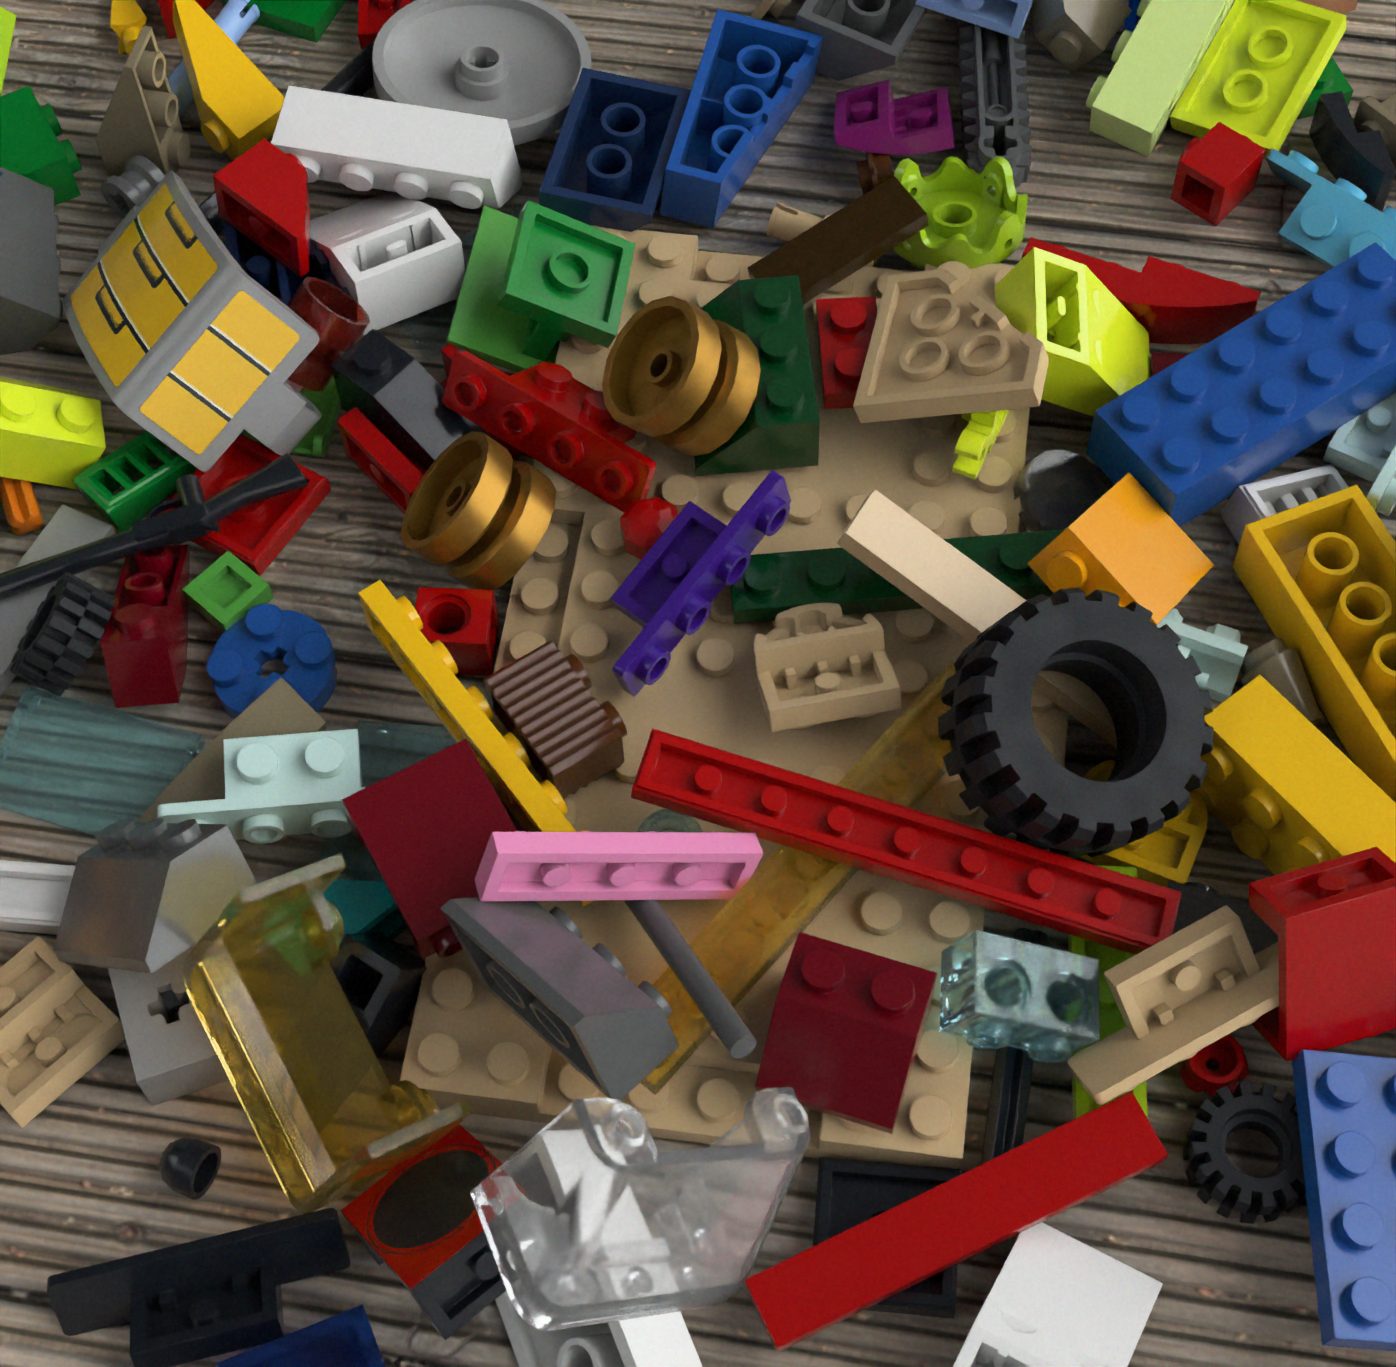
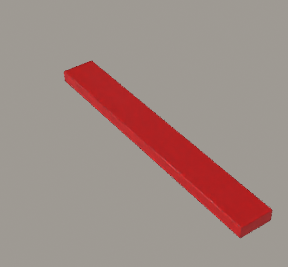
M653 728L631 791L630 798L742 833H756L758 838L1134 955L1173 934L1182 894L1180 891Z

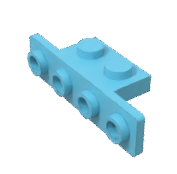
M1273 148L1265 158L1271 172L1306 193L1278 232L1282 240L1330 269L1375 242L1396 260L1395 208L1386 206L1383 212L1364 202L1367 195L1349 181L1338 178L1335 184L1316 174L1319 167L1303 154L1291 150L1288 156Z

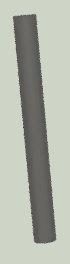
M624 900L730 1055L736 1059L749 1055L756 1047L757 1041L658 900Z

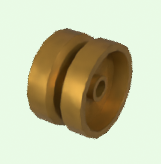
M673 296L652 300L632 315L617 335L606 359L602 381L605 407L615 421L653 437L654 440L691 457L711 453L727 442L746 420L758 390L761 372L758 350L747 334L725 322L712 319L707 312L685 300Z
M472 431L457 438L449 445L423 475L410 498L404 514L401 538L407 549L429 563L440 566L445 564L449 575L468 588L495 590L517 574L536 550L548 528L555 508L556 488L549 477L527 462L513 461L508 449L482 432Z

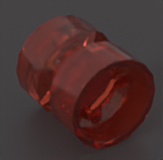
M306 277L286 306L314 328L320 339L315 348L290 375L288 380L312 391H323L334 377L331 364L342 356L340 351L346 352L357 343L369 325L370 319L363 307L340 288L316 277Z

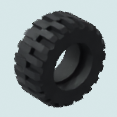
M1079 588L1059 589L1049 597L1040 594L1023 602L979 634L977 640L966 647L954 663L956 673L945 681L940 698L944 705L951 706L949 711L938 717L939 738L941 740H950L952 750L942 758L948 775L959 774L966 787V790L958 795L970 811L979 806L989 816L985 820L984 826L992 833L1003 837L1012 832L1017 835L1016 841L1044 850L1049 849L1050 852L1073 859L1085 854L1092 858L1109 853L1163 828L1164 822L1177 817L1189 805V792L1201 787L1208 770L1207 763L1199 758L1213 751L1214 729L1213 727L1205 726L1204 716L1213 712L1208 690L1200 691L1195 676L1202 672L1193 655L1185 659L1175 645L1181 640L1180 637L1167 624L1158 628L1149 620L1153 615L1150 610L1134 601L1125 607L1119 606L1120 597L1115 593L1096 589L1085 597V592ZM1039 671H1057L1075 677L1089 686L1107 707L1116 731L1117 754L1113 770L1106 782L1085 779L1070 772L1051 756L1041 742L1034 725L1031 710L1032 689Z

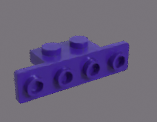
M772 470L728 525H725L689 501L611 596L610 599L616 609L644 627L612 668L623 690L634 697L645 684L652 685L663 675L671 659L670 653L685 634L692 635L700 629L710 613V603L726 584L728 586L733 585L742 577L749 565L751 552L765 535L772 536L782 527L788 517L791 503L783 476Z

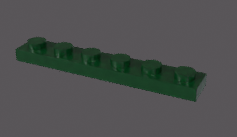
M1065 529L944 539L1025 600L1040 594L1047 597L1053 594L1052 590L1027 563ZM842 547L751 555L749 565L742 577L736 583L730 585L734 624L775 621L777 614L785 610L813 603H837L841 606L843 615L924 608Z

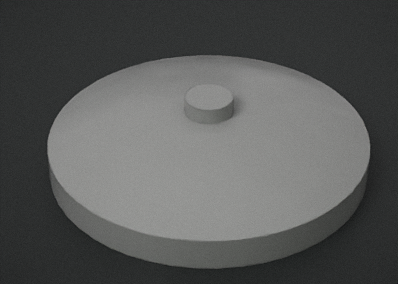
M416 0L398 10L387 20L377 34L372 51L373 80L380 100L507 119L514 145L537 140L562 127L582 68L591 69L592 64L589 45L578 26L561 11L541 0Z

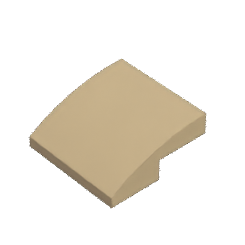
M39 936L0 967V1105L23 1128L125 1040L121 1020L84 985L75 971L66 962L59 961L54 950Z

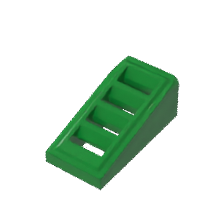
M147 431L89 466L72 481L86 502L121 533L133 527V523L141 520L153 507L175 490V482L179 477L193 474L197 467L180 455L174 458L164 449L167 445ZM154 456L164 464L156 470L147 464ZM138 472L143 478L134 483L130 477ZM119 487H121V488L123 489L122 491H120V492L117 493L116 495H113V494H112V493H113L115 490H117Z

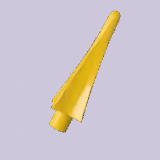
M111 0L110 27L118 36L119 54L126 51L130 55L143 25L145 26L147 17L136 0Z

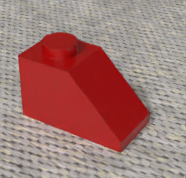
M264 138L213 175L219 217L299 277H303L309 272L310 206L307 171L296 156L291 153L282 152Z

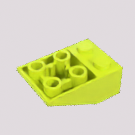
M1033 247L995 285V307L1007 316L1010 325L1022 334L1029 332L1043 342L1049 358V364L1041 400L1094 417L1097 409L1151 378L1148 331L1086 265Z

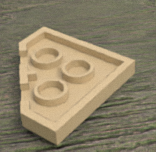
M946 269L888 275L853 407L860 423L1039 407L1049 358L1043 342L1031 333L1026 332L1022 334L1010 325L1007 316L979 294L973 297L961 288L958 278Z

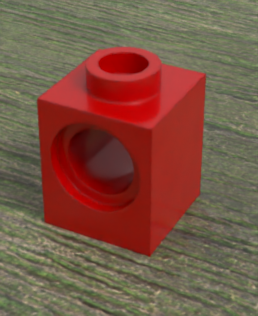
M418 587L415 609L423 623V629L420 631L431 644L439 640L444 644L457 665V675L489 676L493 674L499 631V618L494 591ZM446 629H459L452 634H439Z

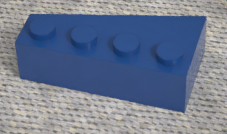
M717 9L665 169L659 215L710 228L715 227L814 83L823 41L822 35Z

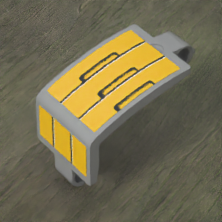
M172 170L169 171L140 206L135 205L101 245L95 261L64 297L63 304L71 330L87 362L115 405L129 418L199 470L204 472L210 470L243 430H246L275 453L281 456L286 453L289 455L322 416L317 407L300 392L303 386L289 378L318 344L319 335L314 328L241 268L203 215L182 178Z

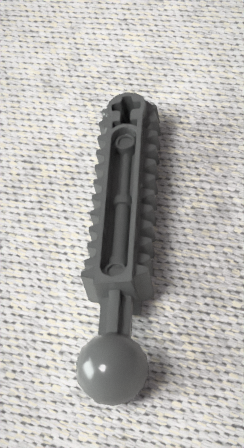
M958 19L957 34H959L957 48L959 50L958 66H960L959 82L961 83L959 95L960 99H962L960 115L962 116L961 132H963L962 149H964L962 161L968 168L973 169L977 173H982L991 159L996 156L1004 157L1009 161L1012 168L1014 186L1017 188L1021 183H1027L1032 153V145H1029L1031 128H1028L1030 111H1027L1029 94H1026L1028 78L1025 77L1027 61H1024L1026 45H1023L1025 29H1022L1020 37L1017 39Z

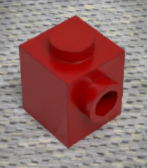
M1218 122L1204 137L1193 138L1183 150L1178 162L1170 199L1212 225L1217 226L1255 189L1265 149L1252 142L1248 137Z

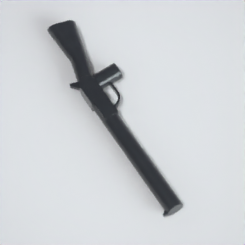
M287 453L206 501L199 478L192 474L183 475L175 482L178 498L153 507L146 519L133 523V529L0 573V600L57 581L66 572L74 575L142 551L146 553L170 544L176 546L205 536L211 531L219 532L221 530L216 523L246 505L307 487L308 483ZM180 505H181V507H179V508H176V509L167 511V512H165V513L159 514L160 512H163V511H165V510H168V509H171V508H174V507H177V506H180Z

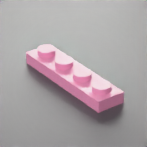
M655 831L492 832L474 880L480 902L742 899L763 855V851L756 833Z

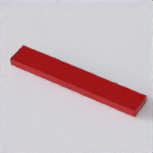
M1131 1091L745 1279V1287L778 1353L1165 1162L1168 1153Z

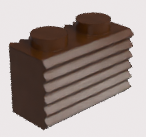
M550 640L483 679L487 701L492 711L507 732L513 733L522 744L532 767L542 781L549 780L556 787L563 800L569 794H575L579 788L587 787L591 781H597L602 774H609L613 768H619L624 763L622 737L627 735V729L620 714L609 701L599 705L597 699L592 696L589 690L592 687L591 680L580 660L574 654L563 657L553 641Z

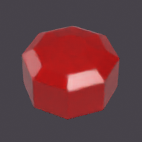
M658 497L633 501L620 518L621 535L626 552L642 560L677 517L678 511L676 506Z

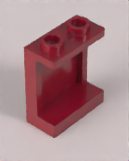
M466 738L342 799L347 821L359 844L363 843L412 935L414 946L421 959L427 958L434 953H437L439 958H444L463 950L440 908L450 899L479 897L474 879L491 833L517 831Z

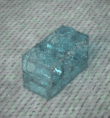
M976 930L944 949L941 953L939 1031L966 1037L967 1044L976 1048L999 1049L1009 1046L1027 1050L1028 1056L1035 1061L1046 1063L1067 1061L1071 1058V1053L1099 1040V959ZM986 990L989 992L992 1000L989 998Z

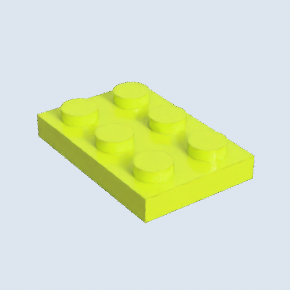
M1235 0L1170 115L1171 128L1202 138L1218 122H1221L1265 149L1263 159L1267 157L1272 148L1279 151L1347 29L1346 15L1297 0Z

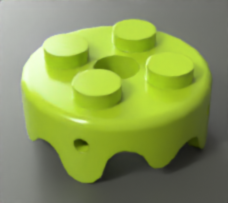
M954 156L945 158L939 169L926 177H921L919 166L909 158L903 159L896 167L894 176L927 213L929 226L892 248L894 252L909 261L914 267L925 270L926 264L939 267L948 261H958L965 264L968 268H977L989 263L999 264V262L1007 259L1018 249L1025 235L1028 195L1017 194L1012 168L1009 161L1004 157L996 156L991 159L982 173H977L973 169L968 168L961 159Z

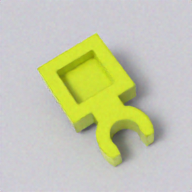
M1010 409L961 414V419L969 422L957 441L954 453L958 454V457L952 467V472L974 480L977 478L986 454H990Z

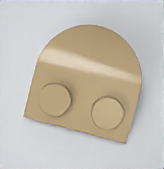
M837 603L806 604L777 614L773 630L765 636L756 634L754 639V655L758 691L771 732L788 729L801 730L815 724L853 717L866 718L880 712L902 709L900 685L885 651L884 629L873 615L868 613L860 621L843 616L841 606Z

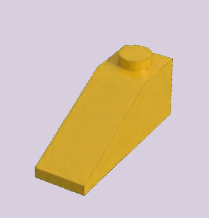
M173 0V24L199 114L201 131L206 141L218 153L225 151L234 161L264 138L268 140L273 136L285 97L195 0Z

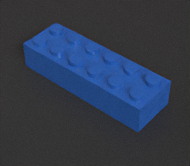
M1375 242L1097 409L1093 418L1086 454L1114 484L1130 472L1177 525L1181 527L1233 495L1238 486L1252 483L1396 393V260Z

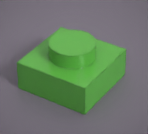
M230 551L224 553L182 589L187 603L223 633L237 621L245 618L248 611L260 604H268L274 598L270 585Z

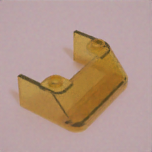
M340 853L239 890L186 957L183 964V978L190 1001L287 1199L295 1209L303 1214L313 1212L338 1200L430 1148L473 1113L466 1099L439 1111L432 1095L423 1088L419 1089L408 1080H402L390 1086L329 965L339 953L340 940L344 936V924L338 909L334 904L326 901L323 893L346 867Z

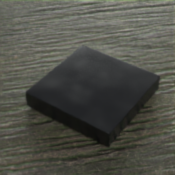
M819 1157L813 1246L961 1175L962 1170ZM958 1264L865 1310L954 1319Z

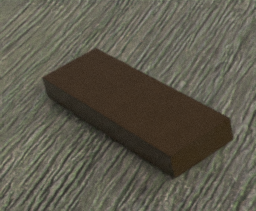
M893 176L749 266L747 269L750 279L799 275L802 302L805 304L929 226L927 213L898 179Z

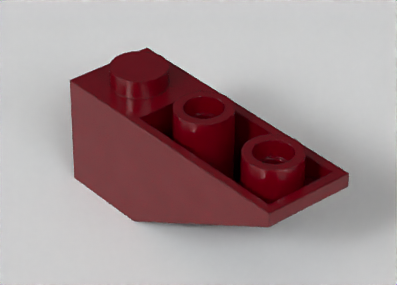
M188 544L167 545L146 553L142 551L125 557L113 599L115 601L114 607L110 611L112 614L105 625V631L100 642L115 708L179 703L187 670L189 603H187L182 589L189 584L190 550Z

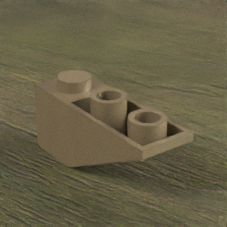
M143 25L124 65L95 139L109 177L112 175L120 176L124 172V164L134 155L147 158L164 175L171 170L177 174L180 166H185L189 159L190 138L183 131L178 115V99L171 92L166 76L165 56L159 52L151 26Z

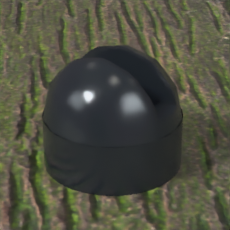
M182 1137L171 1142L162 1152L159 1162L163 1181L169 1188L193 1200L201 1198L208 1191L218 1173L222 1156L221 1149L214 1144L194 1137Z

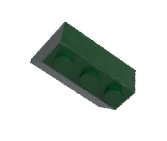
M799 275L738 280L700 309L707 312L712 319L725 322L747 334L756 346L761 368L757 395L746 420L727 442L711 453L694 456L696 476L817 466L820 419Z

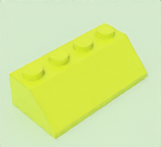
M0 376V477L77 489L72 480L89 466L96 463L106 449L100 400L75 390Z

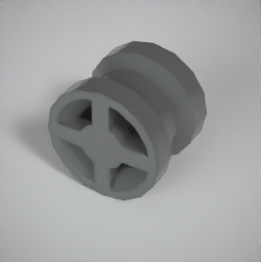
M134 155L124 164V172L120 176L112 175L101 184V191L109 206L117 215L124 219L135 205L140 206L165 175L147 158Z

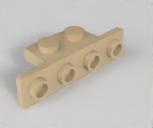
M1225 905L1109 969L1103 974L1126 1027L1070 1057L1067 1063L1074 1077L1096 1104L1101 1105L1117 1096L1129 1093L1140 1083L1180 1061L1193 1057L1199 1050L1240 1027L1254 1023L1260 1016L1279 1006L1278 942L1254 955L1240 917Z

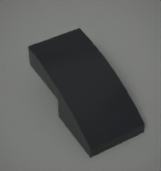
M1342 91L1320 94L1309 131L1316 151L1336 180L1342 178L1354 184L1367 195L1364 202L1379 211H1383L1396 171L1380 130L1357 132Z

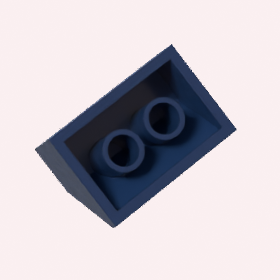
M582 68L539 190V205L592 226L632 232L650 224L664 182L665 169L691 90Z

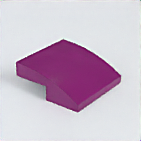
M889 79L837 92L834 120L836 144L854 150L889 155L922 154L954 148L952 104L947 86L898 99L893 97Z

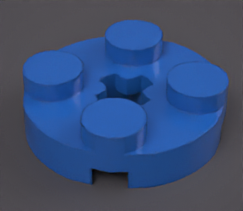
M260 604L248 611L245 618L240 619L226 630L218 639L207 661L206 669L219 702L225 712L233 719L241 714L281 677L316 712L321 710L327 703L337 684L336 655L331 640L324 628L305 614L292 610H280L272 604ZM274 659L283 660L284 666L287 669L283 675L272 672L267 678L260 677L263 672L262 666L266 662Z

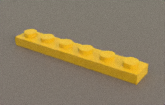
M381 580L358 592L369 629L454 740L459 742L465 738L467 739L498 797L525 832H577L565 817L568 814V808L556 787L547 779L540 784L528 770L531 762L519 740L511 732L503 736L491 722L494 719V714L480 690L474 685L465 689L455 676L458 673L457 665L444 644L439 640L430 644L420 630L423 629V623L411 602L404 595L395 599ZM579 901V903L582 905V907H584V906H586L587 904H589L590 902H592V901Z

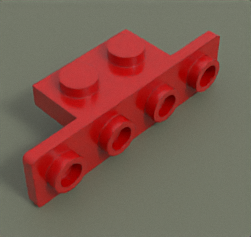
M466 350L454 354L442 399L446 407L623 513L633 501L646 499L656 469V463L625 444V442L635 438L637 431L613 419L605 407L602 391H595L574 379L568 369L558 364L544 361L509 376Z

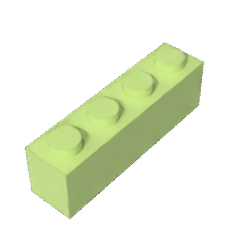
M1141 0L1137 10V15L1141 19L1133 32L1125 29L1121 34L1111 57V61L1116 62L1108 78L1100 75L1088 95L1086 107L1091 108L1089 131L1149 157L1167 125L1173 109L1235 0Z

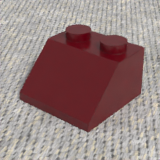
M799 932L776 997L755 1083V1091L892 1134L932 1007L937 973Z

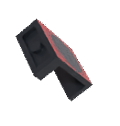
M456 1120L340 1210L377 1264L380 1266L384 1262L406 1286L433 1327L445 1340L564 1243L534 1193Z

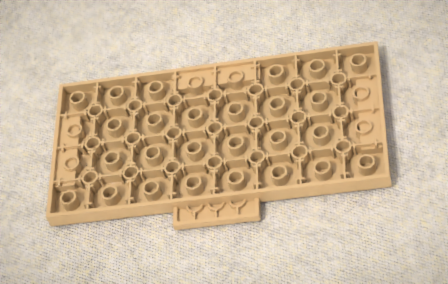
M593 226L635 243L617 335L632 315L652 300L673 296L685 300L698 308L703 307L736 281L750 279L747 268L764 258L761 256L698 251V235L645 230L629 232ZM948 261L939 267L926 264L925 271L946 269L958 278L961 288L973 297L979 294L995 306V285L1015 265L989 263L977 268H968L961 262ZM864 266L803 304L820 419L818 465L772 469L785 479L791 498L790 511L782 527L772 536L765 535L750 555L841 548L837 541L864 500L874 489L942 539L1019 533L1030 407L1009 410L990 454H986L982 468L975 480L952 472V467L958 457V454L954 453L957 441L969 422L961 419V414L860 423L854 408L824 409L816 299L876 296L878 313L887 276L919 271ZM570 334L567 342L560 341L555 364L568 369L574 379L595 391L603 392L602 381L606 359L615 339L606 348ZM638 431L635 438L625 442L626 445L656 463V469L646 499L658 497L676 506L678 514L691 501L725 525H728L772 471L761 470L696 476L694 456L691 457L654 440L653 437ZM534 459L533 467L549 477L556 488L555 508L548 528L536 550L518 573L514 575L494 672L551 640L555 643L557 650L561 651L563 657L574 654L580 660L591 680L592 687L589 690L592 696L597 699L599 705L609 701L620 714L627 729V735L622 737L624 763L619 768H613L609 774H602L597 781H591L587 787L579 788L575 794H569L564 800L568 808V814L565 817L577 832L586 828L591 832L742 833L630 798L632 787L653 728L992 833L984 826V822L989 816L979 806L970 811L958 795L966 790V787L959 774L948 775L942 757L952 751L950 740H941L938 732V717L951 709V706L944 705L940 699L945 681L956 673L955 661L972 642L925 608L869 613L881 623L884 629L885 651L900 685L902 709L880 712L866 718L853 717L815 724L801 730L788 729L771 732L758 691L754 639L757 633L765 636L775 628V621L734 624L730 586L726 584L710 603V613L700 629L692 635L685 634L670 653L671 659L663 675L654 684H645L640 692L633 697L623 690L612 671L614 664L644 628L616 609L610 599L641 561V559L627 553L625 550L620 529V518L624 513ZM868 613L850 614L843 616L855 618L862 621L864 616ZM1033 688L1031 710L1037 734L1051 756L1065 768L1068 713ZM494 714V719L491 722L503 736L508 732ZM532 765L529 766L528 770L539 784L542 783V779ZM503 804L517 831H524L520 824L510 813V811ZM758 838L763 855L742 899L658 900L757 1041L756 1047L749 1055L736 1059L725 1048L624 900H597L590 902L582 907L579 901H536L548 912L555 906L563 910L581 931L583 936L581 940L591 948L598 943L606 946L624 966L627 972L625 977L633 984L638 986L642 981H647L661 993L673 1011L667 1020L679 1047L615 1105L485 988L464 949L444 958H439L437 953H434L427 957L425 961L427 969L422 975L399 1088L405 1104L410 1106L586 1129L607 1128L609 1132L817 1159L825 1157L961 1169L985 908ZM799 932L937 973L932 1007L892 1134L755 1091V1083L776 997Z

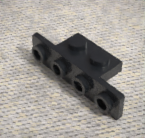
M327 1208L51 1275L47 1279V1294L65 1335L74 1336L130 1322V1357L134 1367H172L285 1339L281 1284L346 1269L351 1264L350 1253L337 1210Z

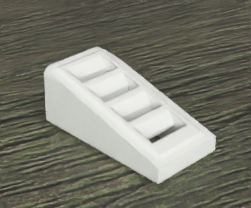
M1333 464L1240 485L1222 509L1221 517L1239 544L1245 525L1277 514V512L1299 506V503L1301 505L1318 499L1313 491L1316 488L1323 497L1348 488V485Z

